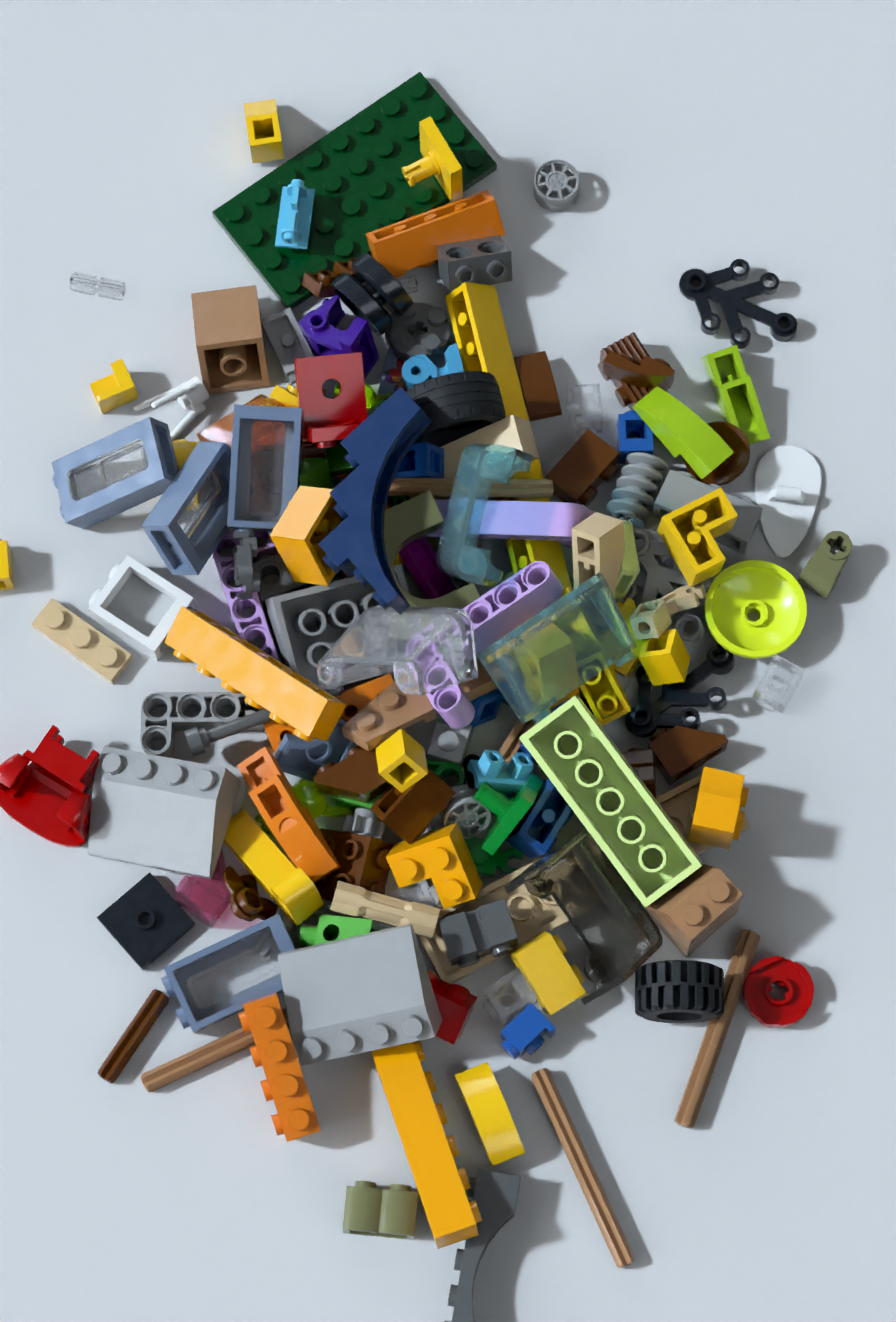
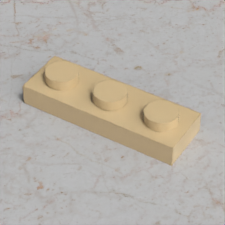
M53 598L31 623L35 630L111 684L116 681L133 659L131 653Z

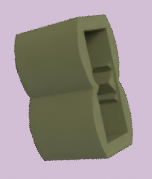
M355 1181V1186H347L343 1233L414 1240L418 1193L411 1192L412 1187L409 1185L391 1184L390 1190L377 1189L374 1182Z

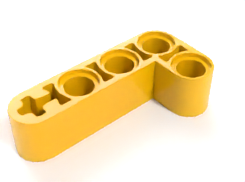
M241 809L230 818L223 841L224 844L296 926L300 925L324 905L318 889L300 867L296 869L244 809Z

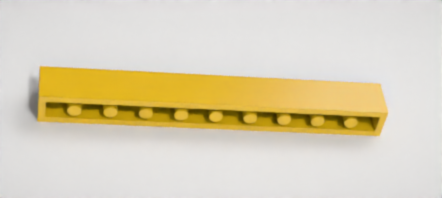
M464 282L445 296L464 371H485L494 375L500 388L506 417L516 415L529 421L496 288L493 285ZM539 459L528 463V467L523 470L509 471L500 475V479H544ZM495 497L496 501L550 502L549 498ZM505 539L514 574L535 561H543L555 573L562 583L563 589L568 586L571 587L559 542L555 540Z

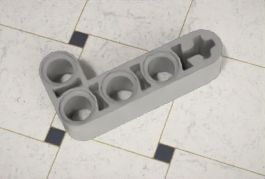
M233 692L151 693L143 700L141 707V746L146 754L171 758L175 750V731H186L197 727V729L205 728L206 731L243 717L242 706H246V715L257 712L259 709L244 701L246 696L241 692L239 694ZM157 706L167 708V712L162 717L155 718L150 715L152 709ZM191 706L201 708L199 715L193 718L186 717L184 713ZM224 706L235 708L234 714L227 718L219 716L218 712ZM261 724L259 726L253 727L245 731L265 730L263 724ZM160 738L166 741V745L161 750L154 751L149 749L150 743L155 739Z

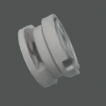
M557 159L543 163L537 169L534 176V197L537 203L544 209L545 207L552 209L553 212H562L569 209L570 205L577 201L579 195V174L573 165L564 160Z
M468 784L452 787L456 794L451 798L449 805L444 810L439 811L444 827L458 823L464 840L480 835L488 828L491 822V812L477 800L473 799L478 789L469 788Z

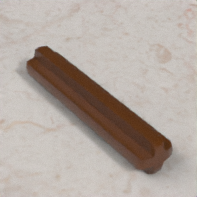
M157 989L152 990L99 1068L98 1075L103 1080L112 1084L119 1077L169 1003V997Z

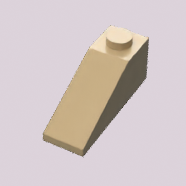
M595 512L571 529L574 595L584 614L588 615L591 623L603 627L607 624L625 552L624 521Z

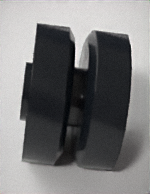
M363 252L352 262V270L359 281L352 275L342 272L330 286L355 316L367 320L370 330L381 337L393 324L392 318L385 308L395 315L402 316L414 302L398 280L368 253Z

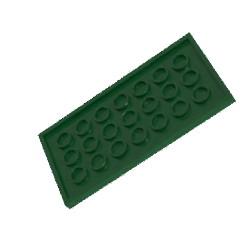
M421 72L212 211L217 223L286 309L290 307L292 310L314 295L302 285L305 273H318L321 269L333 271L335 261H349L350 258H357L363 252L371 256L372 253L366 233L441 207L450 202L435 175L414 184L412 187L408 184L409 179L406 180L403 175L402 167L424 158L420 152V121L431 116L462 167L463 192L497 170L496 162ZM293 179L303 180L306 188L315 189L307 250L275 247L282 187H287Z

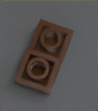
M350 258L349 261H335L333 271L321 269L318 273H305L302 285L318 298L334 297L336 294L330 284L342 272L352 275L359 281L352 270V262L356 258Z
M610 350L603 361L602 374L638 387L654 389L658 386L661 389H670L674 382L675 370L672 369L669 363L660 358L653 359L646 355L641 364L637 365L635 360L624 353L617 354Z
M546 351L513 357L529 421L562 415Z

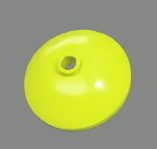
M747 560L729 566L714 579L706 595L704 611L708 629L722 647L741 657L763 659L782 653L798 639L805 625L807 603L800 584L787 570L771 562ZM755 612L759 615L760 619L752 621L748 618V614Z

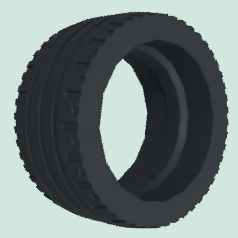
M463 371L446 374L421 382L406 391L433 421L413 444L428 442L442 447L506 418L499 385L495 376L489 372Z

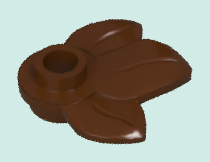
M231 866L225 869L224 881L231 894V910L236 917L251 922L256 918L266 920L276 915L277 904L267 898L259 897L257 882L251 874L239 876Z

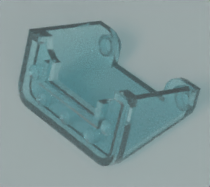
M479 442L469 444L463 450L436 553V564L442 573L489 587H496L501 583L504 572L496 569L490 559L492 551L477 548L476 543L492 481L508 485L510 478L515 473L521 471L529 472L533 455L503 445Z
M599 572L476 656L522 724L531 719L537 724L553 712L550 706L613 663L619 668L634 658L635 655L632 650L637 645L607 581Z

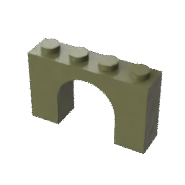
M430 490L385 510L384 543L388 564L398 588L411 605L401 615L392 607L385 610L388 616L394 614L399 626L395 628V631L403 647L406 645L410 646L415 640L480 598L474 582L439 598L421 599L407 593L396 580L393 564L401 549L419 538L442 529L444 526V519Z

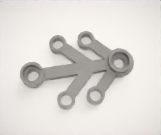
M634 527L635 540L643 539L644 541L643 548L637 550L639 567L642 563L648 573L641 604L655 600L658 590L662 597L673 592L674 588L670 582L689 585L680 570L659 566L653 554L672 557L664 542L654 541L653 535L645 528ZM712 578L707 579V585L704 587L706 592H708L713 582ZM636 579L632 584L633 593L628 596L632 600H635L639 594L638 586L635 584ZM687 609L674 613L677 619L675 629H677L681 639L687 642H694L701 638L704 633V624L699 617L689 614ZM689 623H695L697 626L696 632L688 635L685 631L686 626Z

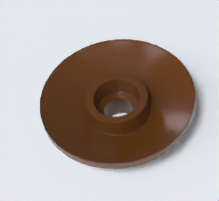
M723 421L709 422L707 424L726 442L734 453L703 479L696 474L685 459L684 462L689 473L697 481L707 485H725L736 480L745 471L750 459L749 442L745 434L735 425Z

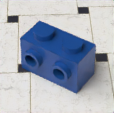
M550 779L544 780L533 805L505 839L506 842L517 850L522 851L530 859L547 855L557 841L556 835L559 830L569 822L574 813Z

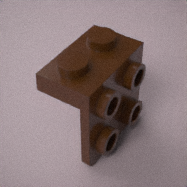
M321 828L322 835L340 865L339 868L314 883L321 898L332 901L338 881L385 895V887L390 871L386 856L394 845L371 836Z

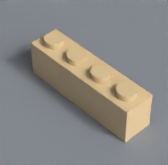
M516 415L508 416L441 447L444 449V478L500 479V475L509 471L523 470L528 467V463L539 459L530 421ZM433 497V498H434V499H449V498H451V497Z

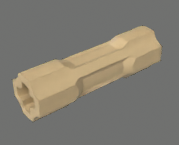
M342 881L337 882L330 910L353 917L372 919L373 921L395 927L412 923L415 934L429 938L433 937L440 912L439 908L368 891L363 887Z

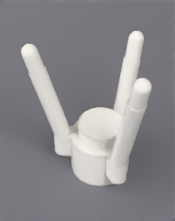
M195 376L176 388L135 405L133 409L137 412L150 406L158 408L177 399L183 409L186 410L190 407L192 410L170 433L173 442L196 415L206 410L203 402L209 399V394L200 379Z

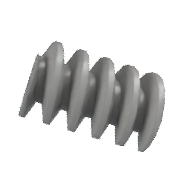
M634 452L627 455L625 461L627 465L621 469L622 476L617 479V488L612 491V500L608 502L606 508L612 517L632 523L633 528L644 527L645 523L637 517H648L649 510L642 505H653L654 499L647 493H658L659 488L652 481L661 482L663 475L656 470H667L668 468L667 463L659 457L647 453Z

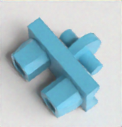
M485 750L479 760H469L467 769L473 774L476 789H479L484 781H487L502 794L512 795L513 792L517 793L531 776L534 764L527 753L516 752L509 764L504 762L501 753L495 750Z

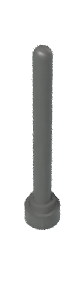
M338 682L322 687L323 690L334 697L340 696L344 691L343 685ZM263 709L206 731L205 728L197 729V727L184 731L193 757L206 753L205 749L211 747L210 743L272 721L269 718L271 712Z

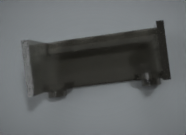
M583 830L528 867L504 887L507 893H510L522 884H525L527 891L540 899H545L552 895L586 944L590 952L584 958V973L595 986L581 998L584 1005L625 982L662 946L663 939L658 926L587 830Z

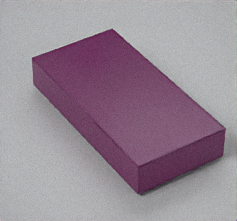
M425 536L407 544L401 549L399 555L426 599L439 598L456 589Z

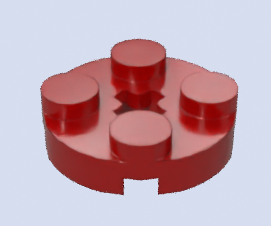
M780 956L768 957L756 963L745 979L743 999L748 1012L763 1026L769 1028H784L798 1023L804 1018L811 1007L814 995L812 978L804 966ZM777 983L779 987L785 986L788 992L784 994L785 1000L779 1001L777 998H771L769 993L773 990L772 984Z

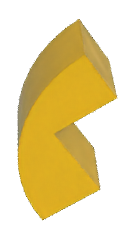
M488 1062L456 1074L455 1078L460 1092L471 1113L483 1149L491 1165L494 1166L524 1154L525 1150Z

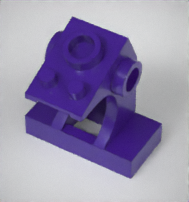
M335 295L330 300L326 298L322 302L323 305L307 313L298 322L309 347L317 356L362 352L365 380L380 358L368 321L356 316L347 330L336 329L345 316V312L341 307L338 295Z

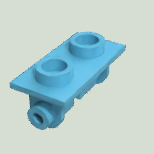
M293 179L287 187H282L275 247L306 250L308 248L315 189L306 188L303 180Z

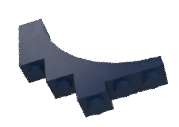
M402 387L395 391L340 442L349 452L344 458L355 470L329 493L337 502L333 508L344 520L318 543L326 553L322 559L335 573L342 570L350 578L355 575L365 587L371 584L376 590L372 594L373 598L385 610L392 607L400 615L411 605L398 588L388 564L384 543V513L389 490L400 463L415 440L433 422Z

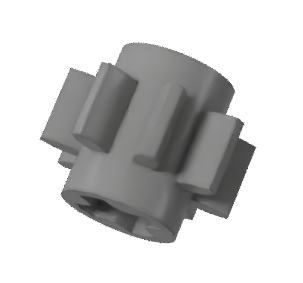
M356 808L353 816L345 815L342 831L383 840L385 824L379 822L378 816L372 810Z

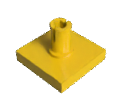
M430 116L419 122L420 152L424 158L402 167V172L405 179H409L408 184L411 187L435 175L452 203L463 197L462 167Z

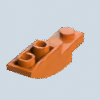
M263 747L239 763L237 766L251 790L248 792L251 799L296 868L300 867L313 883L339 868L338 861L308 808L303 807L271 749Z

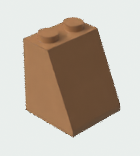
M256 285L191 293L197 354L202 382L208 394L270 386Z
M703 864L699 869L646 908L642 903L639 907L685 957H688L738 912L744 894L720 868Z

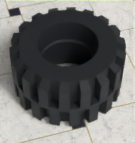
M693 960L656 961L640 966L635 970V1014L650 1021L663 1023H698L716 1019L724 1014V971L722 968L711 963Z

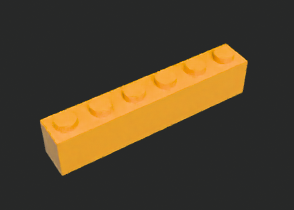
M182 606L164 640V643L175 649L173 652L174 656L188 663L195 662L198 664L197 671L210 678L218 677L222 680L220 685L235 694L241 692L246 696L244 700L246 703L260 710H263V708L271 712L269 718L284 726L290 724L295 728L293 733L308 742H312L314 738L328 741L346 706L345 703L201 611Z
M415 1041L371 1051L437 1249L479 1235L476 1223L481 1222L482 1218L476 1201L469 1202L465 1190L471 1187L464 1167L460 1169L456 1167L453 1157L459 1156L454 1137L453 1135L446 1137L442 1127L448 1121L442 1103L435 1105L431 1093L436 1092L437 1089L431 1071L423 1072L420 1061L426 1060L421 1042Z

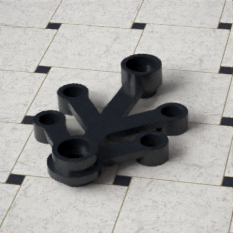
M736 259L731 263L730 267L708 274L701 269H690L681 276L679 281L680 292L684 297L695 302L701 318V330L705 334L714 335L718 333L721 326L720 317L716 313H712L708 301L709 298L720 304L731 333L730 342L732 346L737 345L738 349L746 348L751 338V333L746 327H743L738 312L769 326L772 337L777 341L787 342L795 336L797 321L793 315L789 313L775 314L745 300L761 294H774L779 285V278L774 273H764L759 281L726 291L716 287V285L730 280L744 281L748 277L750 269L747 261ZM742 267L745 272L738 274L734 271V268ZM692 280H698L701 282V285L699 287H694L690 284V282ZM770 280L775 285L773 287H766L763 282ZM713 320L717 325L710 328L706 326L705 322ZM787 321L789 322L790 326L788 328H782L779 325V322ZM743 334L746 340L738 341L734 336Z
M721 645L713 646L706 655L707 660L686 676L685 682L663 684L662 696L652 704L651 694L653 685L650 679H641V676L646 674L643 665L638 667L635 673L637 683L639 684L637 705L631 708V712L627 713L625 717L628 731L637 737L645 738L651 736L657 728L681 726L697 730L701 725V719L696 709L686 708L681 711L680 715L663 713L670 707H709L714 711L723 709L727 704V698L722 688L712 687L706 693L689 692L712 673L725 675L731 672L735 665L733 653ZM717 655H725V657L722 659L714 658ZM714 696L722 697L718 702L710 700ZM692 716L696 718L692 723L684 721L687 717ZM640 717H648L644 722L636 721Z

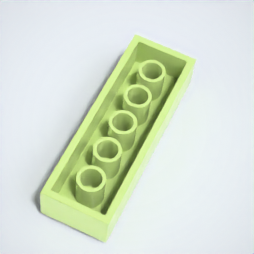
M579 695L572 697L519 737L645 908L703 865L696 852Z

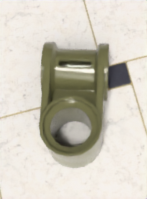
M841 531L827 533L813 557L811 556L797 580L798 583L827 599L851 552L852 541L849 536ZM835 545L839 546L840 550L836 554L830 552Z

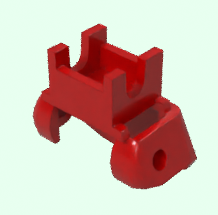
M52 725L34 753L29 750L22 755L17 753L0 765V807L23 827L54 844L65 847H81L87 842L90 828L92 801L91 796L86 792L94 781L100 755L97 751L92 750L87 759L65 747L63 745L65 740L59 735V728Z

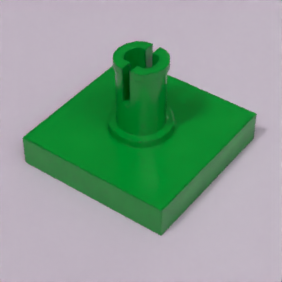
M532 773L517 794L511 797V799L491 786L487 781H484L473 799L496 814L497 818L481 847L493 856L533 805L544 782L542 779Z

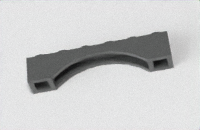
M478 1169L477 1178L470 1177L469 1183L471 1188L467 1190V1198L476 1201L482 1221L476 1223L479 1235L466 1239L464 1249L457 1248L454 1270L460 1271L458 1285L451 1284L447 1306L454 1307L452 1321L445 1320V1322H475L472 1302L478 1266L489 1243L499 1230L515 1216L521 1176Z

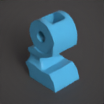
M457 343L449 346L444 352L446 364L442 368L436 367L425 354L409 358L402 366L405 388L408 390L421 382L438 376L463 372L464 369Z

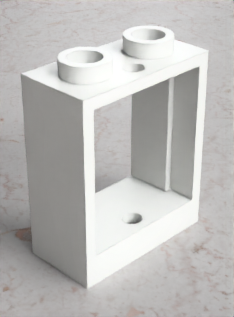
M127 555L122 563H116L111 569L108 576L110 580L104 588H99L90 598V607L88 609L93 620L156 661H159L169 645L164 643V640L180 608L183 606L196 610L194 597ZM132 573L175 600L149 637L105 610Z

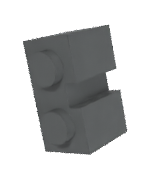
M505 898L479 906L478 909L465 913L463 911L438 919V928L451 966L459 964L460 968L469 967L477 964L480 961L479 957L492 954L493 957L504 956L513 951L512 947L518 945V937Z

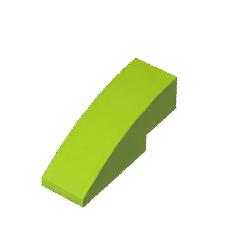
M734 345L701 357L725 421L738 427L745 434L749 445L769 439L770 435L751 377L746 374L738 346Z
M658 386L632 407L675 458L681 455L701 479L706 477L734 453L704 420Z

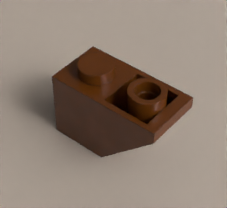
M359 745L351 749L346 754L347 758L339 763L329 762L317 771L318 775L313 777L318 792L367 803L381 795L391 785L378 772L376 750L367 751Z

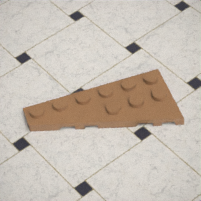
M500 640L454 670L470 701L499 688L501 681L515 674L519 677L523 676L521 667L512 658L508 659L503 654L500 648ZM410 667L342 726V732L345 738L370 751L378 747L400 729L406 731L407 727L421 720L427 723L436 719L437 711Z

